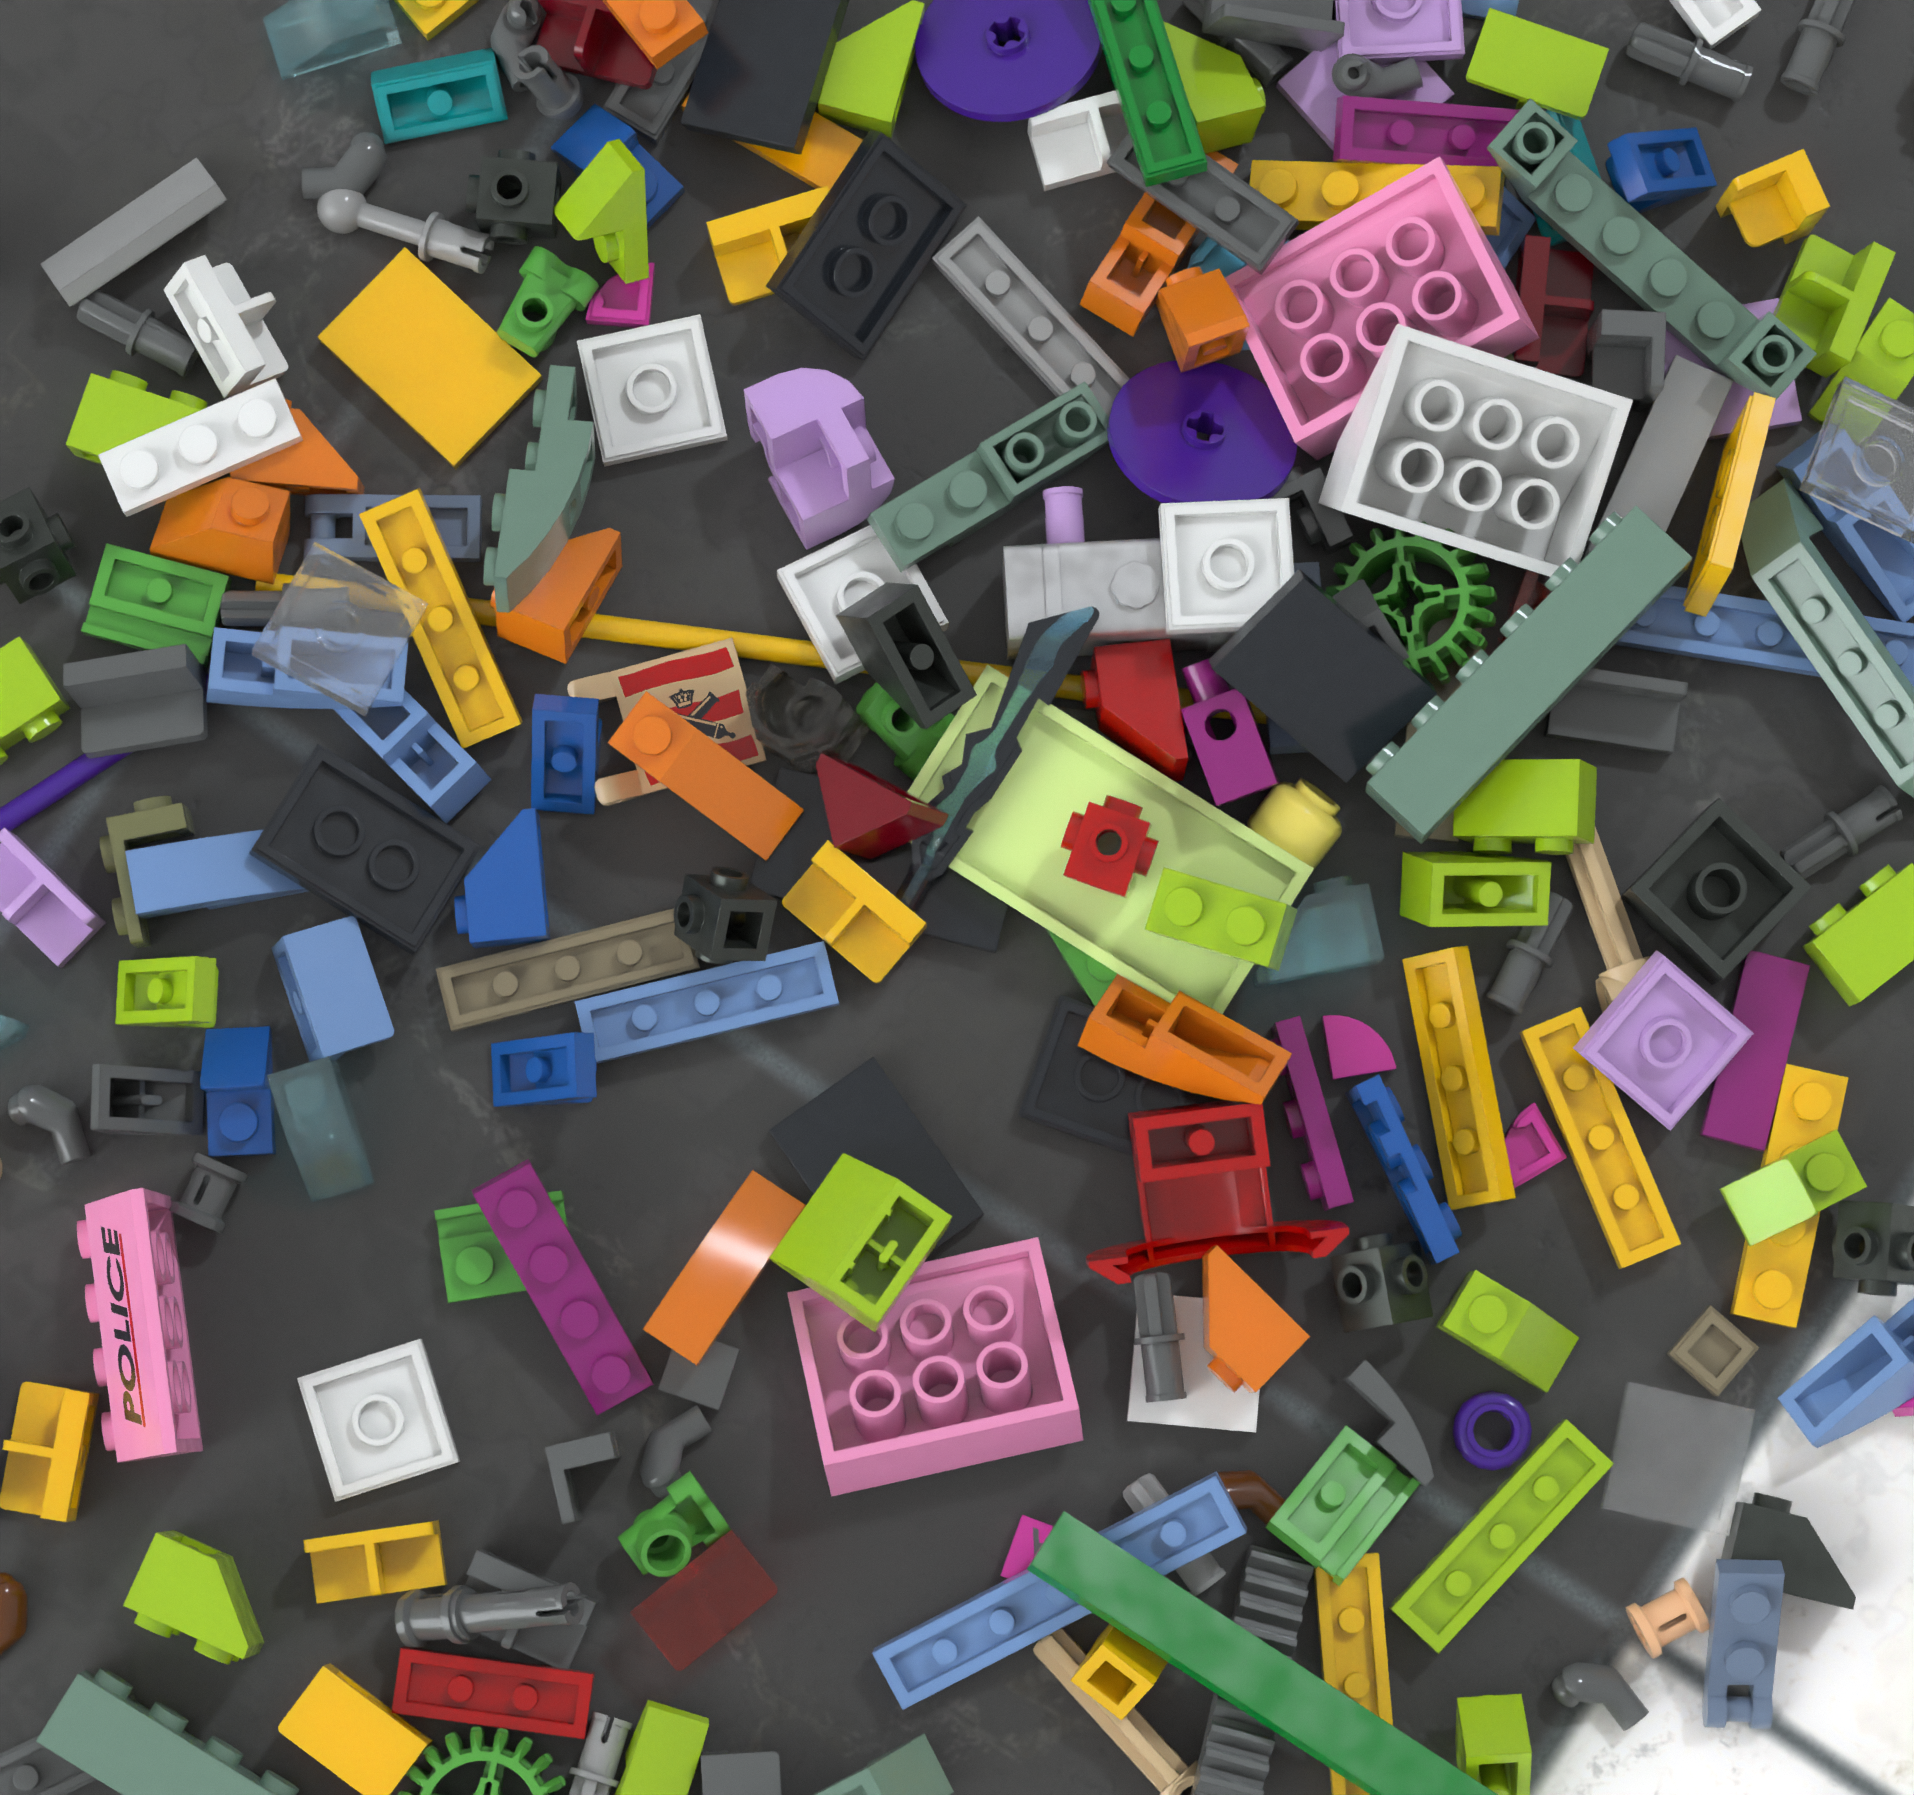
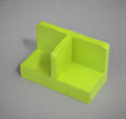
M1489 8L1475 45L1476 48L1466 74V80L1469 83L1518 99L1515 109H1521L1531 98L1542 108L1576 120H1583L1588 112L1609 48Z
M1810 235L1803 241L1773 315L1817 353L1807 364L1806 368L1827 378L1852 361L1896 252L1875 241L1855 255L1816 235Z

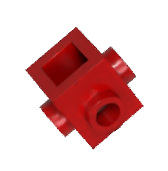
M1106 795L1103 806L1089 802L1085 814L1073 811L1061 843V848L1071 851L1063 875L1075 881L1126 898L1134 874L1147 877L1159 840L1148 837L1152 826L1151 823L1139 819L1143 807ZM1107 833H1115L1121 837V848L1113 855H1104L1098 849L1100 838Z

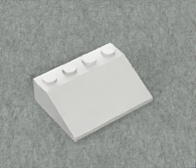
M1396 324L1337 443L1318 503L1551 577L1568 558L1571 557L1577 564L1581 561L1633 400ZM1449 528V529L1453 530L1454 532L1447 531V530H1445V529Z

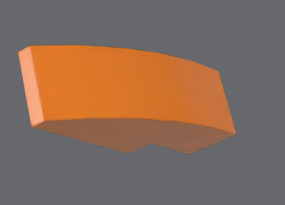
M1217 151L1206 154L1233 174L1239 165ZM1144 193L1126 220L1119 237L1089 280L1079 305L1134 337L1154 306L1159 289L1166 287L1165 279L1174 274L1200 231L1147 193Z
M1119 974L1116 975L1089 1015L1078 1043L1079 1047L1100 1058L1150 1080L1191 1093L1228 1101L1260 1105L1267 1097L1292 1055L1291 1052L1181 991L1169 1003Z
M752 1170L677 1277L643 1330L699 1366L733 1313L737 1311L770 1261L769 1257L806 1205Z

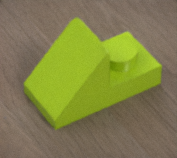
M620 139L608 141L554 207V215L575 240L593 238L600 260L603 263L609 262L625 284L649 278L645 169Z
M189 956L119 961L115 1024L182 1028L214 1027L216 1024L219 974L216 958Z
M1836 1129L1719 1190L1748 1245L1752 1246L1817 1215L1819 1211L1866 1188L1867 1185Z

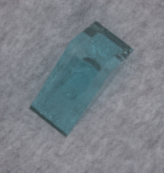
M290 0L263 18L282 80L402 43L389 0Z
M1351 876L1335 877L1313 883L1315 894L1306 895L1297 907V914L1279 971L1259 965L1252 976L1254 988L1257 989L1379 964L1384 959V953L1369 883L1353 886Z
M327 1056L267 1075L285 1137L311 1201L316 1202L373 1184L374 1180L338 1062Z

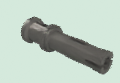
M572 1582L554 1586L477 1593L474 1589L465 1585H455L446 1593L428 1595L425 1591L415 1589L409 1590L398 1599L395 1608V1625L401 1641L409 1648H423L431 1640L449 1639L452 1643L467 1644L477 1638L481 1632L553 1625H576L583 1617L584 1602L583 1598L566 1600V1598H573L581 1593L576 1583Z

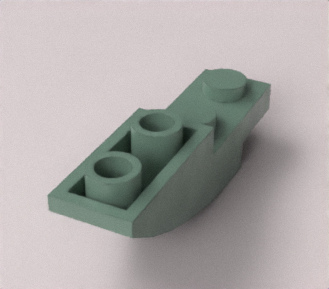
M550 365L547 389H536L533 402V427L541 428L539 443L528 442L525 470L509 469L506 494L495 493L492 531L500 532L498 548L487 547L484 585L494 586L497 612L510 613L532 592L551 569L568 542L580 517L590 487L596 458L594 423L591 421L575 420L578 405L575 367Z
M1084 381L981 442L974 452L869 514L867 521L899 571L903 572L944 546L949 545L951 547L983 528L1109 443L1107 434L1109 417Z

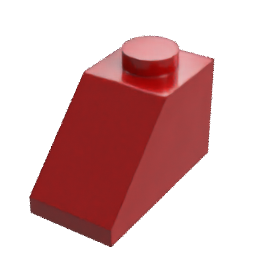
M1170 639L1094 647L1090 670L1081 671V691L1085 709L1095 708L1098 730L1173 781H1183L1188 762V752Z

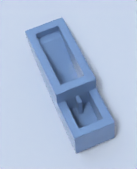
M1824 427L1775 466L1783 478L1788 477L1824 528L1822 532L1853 571L1897 621L1906 622L1914 616V526L1887 485L1875 481L1843 431Z
M214 627L206 702L299 709H352L402 706L408 641L280 627L279 634Z
M405 689L402 706L333 709L446 824L492 780L480 765Z
M263 830L212 836L125 851L136 914L143 919L205 907L210 910L309 891L249 854Z
M1914 1298L1886 1322H1883L1875 1315L1777 1398L1814 1447L1819 1448L1848 1435L1886 1415L1914 1397Z

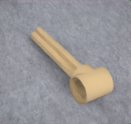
M1595 827L1594 844H1574V853L1566 855L1607 969V971L1599 974V978L1596 980L1597 997L1603 1013L1651 956L1643 957Z
M1063 1628L1041 1638L1033 1648L1034 1655L1160 1792L1159 1795H1180L1187 1787L1193 1786L1198 1761L1196 1760L1188 1766L1135 1706L1121 1721L1070 1681L1087 1654Z

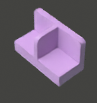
M4 827L0 831V911L10 923L17 926L53 963L62 968L106 922L17 835Z

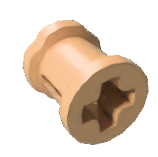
M1683 1577L1674 1581L1673 1590L1640 1607L1636 1603H1632L1625 1607L1637 1636L1653 1659L1662 1655L1663 1646L1695 1629L1700 1633H1704L1709 1630L1710 1626L1697 1596Z

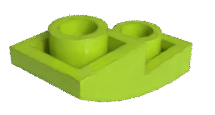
M647 1700L625 1753L626 1768L615 1795H687L709 1727V1718Z

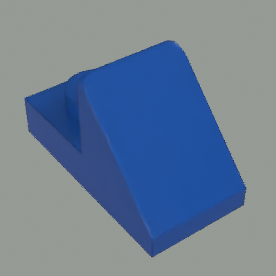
M594 103L551 146V150L575 174L580 176L608 141L620 139L645 169L648 229L685 192L684 186L639 144L637 133L630 126Z
M1697 127L1626 133L1607 143L1611 157L1606 160V168L1614 190L1639 213L1718 186Z
M535 694L532 708L531 808L544 811L595 814L597 797L595 782L598 780L602 738L599 699Z
M271 1027L206 1029L200 1089L206 1092L208 1156L213 1158L276 1155Z
M573 1032L491 1043L493 1107L589 1103L593 1098L597 1097V1064L595 1059L594 1033Z

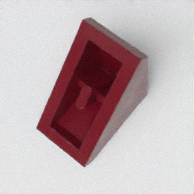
M823 753L820 754L816 763L834 848L873 859L943 827L949 816L946 812L856 764Z

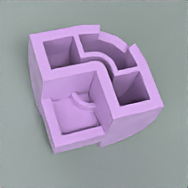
M799 368L779 373L744 389L750 435L755 443L760 441L764 447L765 457L773 475L768 478V481L806 550L860 524L868 518L871 512L878 509L890 495L895 478L866 429L864 397L849 380L828 370Z

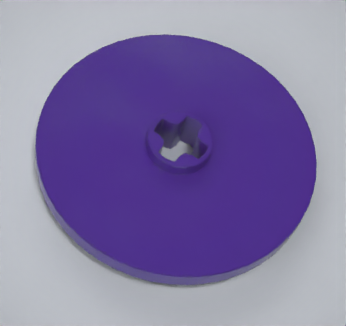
M933 0L925 11L915 41V53L919 71L925 85L933 96L944 106L956 113L972 119L990 122L1024 120L1041 115L1060 106L1086 84L1098 65L1103 49L1088 0ZM1015 36H1020L1019 42L1012 39ZM999 41L1007 42L1004 47L998 44Z
M1176 360L1146 368L1128 380L1117 393L1108 419L1107 434L1109 447L1118 467L1137 488L1161 503L1270 499L1288 480L1297 453V444L1292 438L1270 389L1251 375L1218 362H1212L1183 373L1180 372ZM1197 432L1207 434L1208 441L1197 439Z

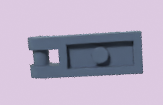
M312 494L305 496L304 516L310 518V539L304 540L303 560L314 563H335L340 561L380 562L359 514L401 495ZM423 495L452 562H481V496ZM353 517L352 538H335L336 519Z
M1716 1559L1702 1699L1704 1727L1725 1728L1726 1722H1748L1749 1728L1752 1729L1771 1728L1773 1715L1772 1693L1785 1577L1781 1560ZM1728 1685H1749L1748 1696H1727Z

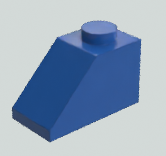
M535 808L522 809L464 878L465 895L454 897L458 934L469 933V942L475 949L551 940L540 815Z

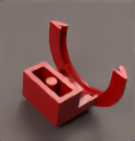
M1221 1100L1128 1113L1144 1239L1099 1249L1088 1254L1086 1261L1091 1270L1116 1284L1131 1283L1130 1275L1146 1269L1201 1259L1211 1247L1216 1245L1227 1255L1293 1251L1308 1253L1312 1258L1326 1257L1350 1232L1349 1227L1345 1223L1333 1220L1273 1222L1266 1167L1270 1166L1263 1103L1260 1105Z

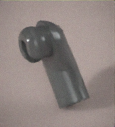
M510 0L503 7L490 38L491 47L515 92L529 90L523 82L515 77L512 72L513 62H518L528 73L530 72L517 55L525 48L532 46L539 30L542 9L537 0Z
M1352 53L1340 57L1332 69V79L1335 86L1347 96L1391 99L1423 87L1420 71L1413 57L1382 67L1361 55Z
M372 132L359 133L350 141L351 146L335 167L302 168L303 198L319 199L323 194L335 189H347L365 194L384 170L387 155L384 150L383 140Z
M26 1085L10 1097L7 1105L10 1118L20 1126L27 1123L51 1132L60 1165L74 1163L92 1156L77 1106L71 1099L42 1085Z
M698 1405L693 1406L653 1430L647 1438L640 1466V1475L643 1485L651 1488L652 1493L658 1498L668 1496L669 1492L666 1487L682 1477L679 1468L683 1449L713 1432Z
M1575 1662L1565 1666L1562 1673L1554 1677L1552 1682L1553 1695L1561 1705L1572 1708L1579 1701L1603 1703L1623 1731L1634 1726L1649 1713L1621 1674L1610 1665Z

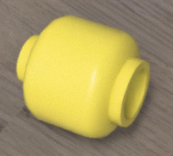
M1300 778L1296 784L1280 782L1278 785H1275L1247 822V827L1315 869L1342 833L1341 823L1336 817L1341 809L1322 790L1307 780Z

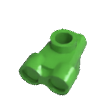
M535 246L519 270L524 280L497 331L498 336L502 340L530 357H537L540 352L545 351L553 344L557 330L574 309L584 311L599 287L598 283L590 275L580 269L566 265L555 254L539 246ZM538 312L545 316V318L538 322H532L526 319L523 313Z
M876 682L864 693L861 701L856 706V712L860 715L863 724L869 730L875 732L896 754L894 765L914 781L955 716L950 713L929 728L923 729L901 708L899 717L892 724V715L900 706Z
M691 1471L667 1486L666 1489L669 1495L652 1509L641 1512L635 1518L633 1524L617 1537L643 1575L648 1573L658 1577L675 1575L689 1562L691 1548L701 1542H704L709 1547L732 1531Z

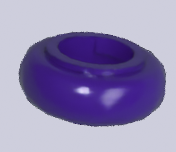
M1490 1390L1477 1393L1462 1403L1454 1416L1452 1434L1455 1447L1464 1460L1479 1469L1496 1471L1509 1468L1522 1459L1530 1446L1532 1427L1529 1414L1520 1401L1507 1393ZM1484 1412L1500 1413L1510 1423V1439L1499 1450L1484 1449L1474 1438V1425Z

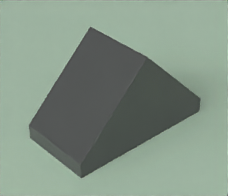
M93 1064L91 1130L102 1134L203 1135L204 1091L200 1089L201 1071Z

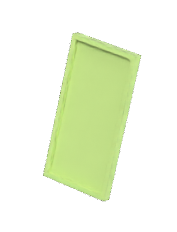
M987 664L973 687L977 696L960 707L907 792L928 803L944 789L942 776L962 764L966 734L991 728L1009 677ZM1018 684L997 728L985 740L973 747L969 765L955 790L936 806V808L946 812L949 816L943 827L933 831L934 835L927 849V854L933 858L965 798L988 775L995 771L996 761L994 755L996 747L1022 705L1032 693L1020 684ZM1038 699L1017 736L1023 751L993 797L974 813L967 826L974 830V832L948 867L1122 977L1171 1003L1177 993L1181 991L1223 1014L1254 964L1145 930L1163 868H1169L1290 906L1295 901L1314 868L1052 704L1048 706ZM1106 795L1143 807L1139 819L1151 823L1152 826L1148 837L1159 840L1147 877L1134 874L1126 898L1075 881L1063 875L1071 851L1061 848V843L1072 812L1085 814L1089 802L1103 806ZM1115 833L1103 835L1098 843L1100 853L1104 855L1117 853L1121 848V837Z

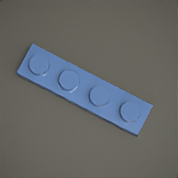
M822 941L768 954L766 961H739L575 1001L581 1031L584 1033H594L596 1064L837 1006L839 1001L825 943Z

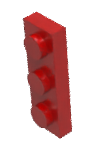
M403 1646L400 1648L391 1713L585 1739L595 1672Z

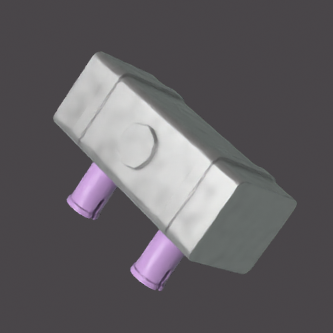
M1061 486L1043 491L1047 544L1003 546L1002 576L1008 660L1016 659L1029 622L1066 613L1044 632L1029 657L1045 658L1046 661L1055 660L1057 652L1064 641L1092 617L1094 613L1093 607L1099 610L1100 616L1078 656L1093 655V649L1096 646L1170 639L1172 651L1206 649L1207 652H1217L1236 633L1216 632L1167 635L1160 538L1085 542L1082 488Z

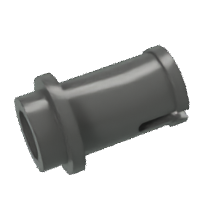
M532 45L522 50L517 57L527 66L530 72L528 73L518 62H513L512 72L536 97V106L541 114L556 120H567L577 114L583 104V89L578 78L570 73H564L544 47Z

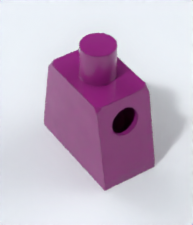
M1209 659L1181 669L1194 703L1181 709L1216 806L1227 805L1278 785L1280 783L1249 700L1236 689H1229L1227 681L1212 669ZM1220 712L1230 713L1236 729L1235 733L1226 740H1216L1210 724L1212 717Z

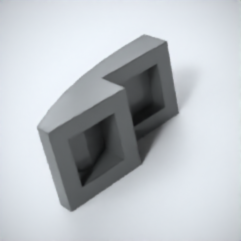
M1366 1359L1359 1360L1343 1380L1389 1422L1372 1442L1408 1476L1417 1480L1420 1483L1419 1486H1426L1434 1478L1426 1447L1412 1417L1394 1390Z

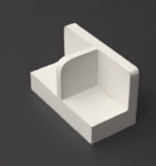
M1116 90L1063 104L1046 113L1029 118L1027 132L1044 191L1116 172L1108 166L1107 161L1128 134Z
M205 255L184 262L163 290L224 399L283 376L288 370V363L263 321L265 315L276 303L273 294L268 292L250 298L230 263H223L212 268Z

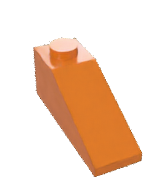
M647 691L608 741V744L765 861L770 858L804 812L802 807Z

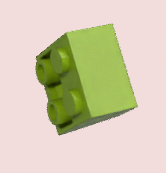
M843 1153L771 1254L769 1260L873 1332H876L948 1229L952 1216L899 1179Z
M175 1530L156 1532L123 1606L138 1612L134 1623L167 1638H170L172 1634L179 1635L180 1632L198 1639L194 1647L195 1651L227 1665H230L231 1661L238 1662L239 1658L246 1659L259 1654L264 1640L233 1556Z

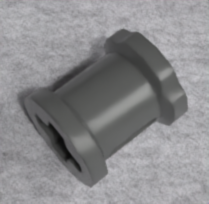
M195 1151L192 1162L196 1167L181 1200L173 1201L169 1211L222 1234L226 1226L222 1221L223 1214L237 1184H245L248 1174Z

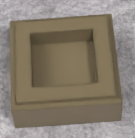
M1709 1305L1666 1354L1712 1395L1719 1396L1759 1347L1715 1308Z

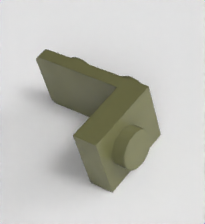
M158 796L136 801L133 803L135 812L106 818L109 835L100 836L99 838L105 870L107 874L116 872L121 897L113 898L111 901L119 936L129 935L130 943L137 948L151 946L147 919H143L136 914L125 851L133 850V847L195 835L190 809L183 803L173 804L171 796Z

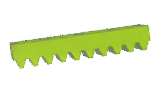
M1563 1419L1533 1449L1529 1457L1516 1467L1513 1474L1498 1487L1492 1497L1481 1505L1478 1512L1466 1521L1461 1530L1445 1544L1442 1551L1429 1561L1426 1568L1410 1582L1405 1591L1393 1600L1389 1609L1439 1654L1614 1463L1567 1419Z

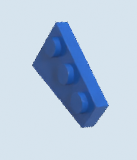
M1379 1074L1354 1086L1345 1093L1417 1240L1420 1242V1246L1430 1266L1459 1253V1249L1454 1241L1462 1237L1459 1224L1446 1202L1438 1205L1428 1183L1429 1180L1434 1178L1432 1170L1420 1147L1417 1144L1411 1146L1401 1122L1405 1121L1404 1114L1392 1090L1388 1086H1384Z

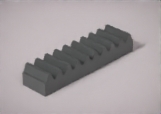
M1250 1545L1245 1554L1231 1620L1292 1659L1298 1642L1296 1639L1297 1632L1303 1619L1302 1609L1308 1597L1309 1591L1307 1587L1314 1566L1303 1558ZM1214 1693L1191 1795H1264L1263 1785L1270 1768L1269 1758L1275 1745V1732L1216 1693Z

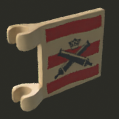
M733 638L611 672L580 678L568 684L567 690L570 697L599 699V703L617 698L623 721L647 691L746 766L767 761ZM636 764L637 770L608 776L595 782L597 798L604 806L615 805L668 788Z

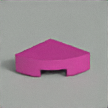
M648 263L649 278L627 284L618 274L608 279L593 295L589 303L586 315L587 324L628 328L650 325L655 264Z
M1327 1015L1321 1017L1331 1080L1396 1069L1395 1061L1388 1045L1371 1027L1346 1016Z
M1535 1102L1517 1115L1505 1134L1504 1138L1514 1188L1567 1158Z

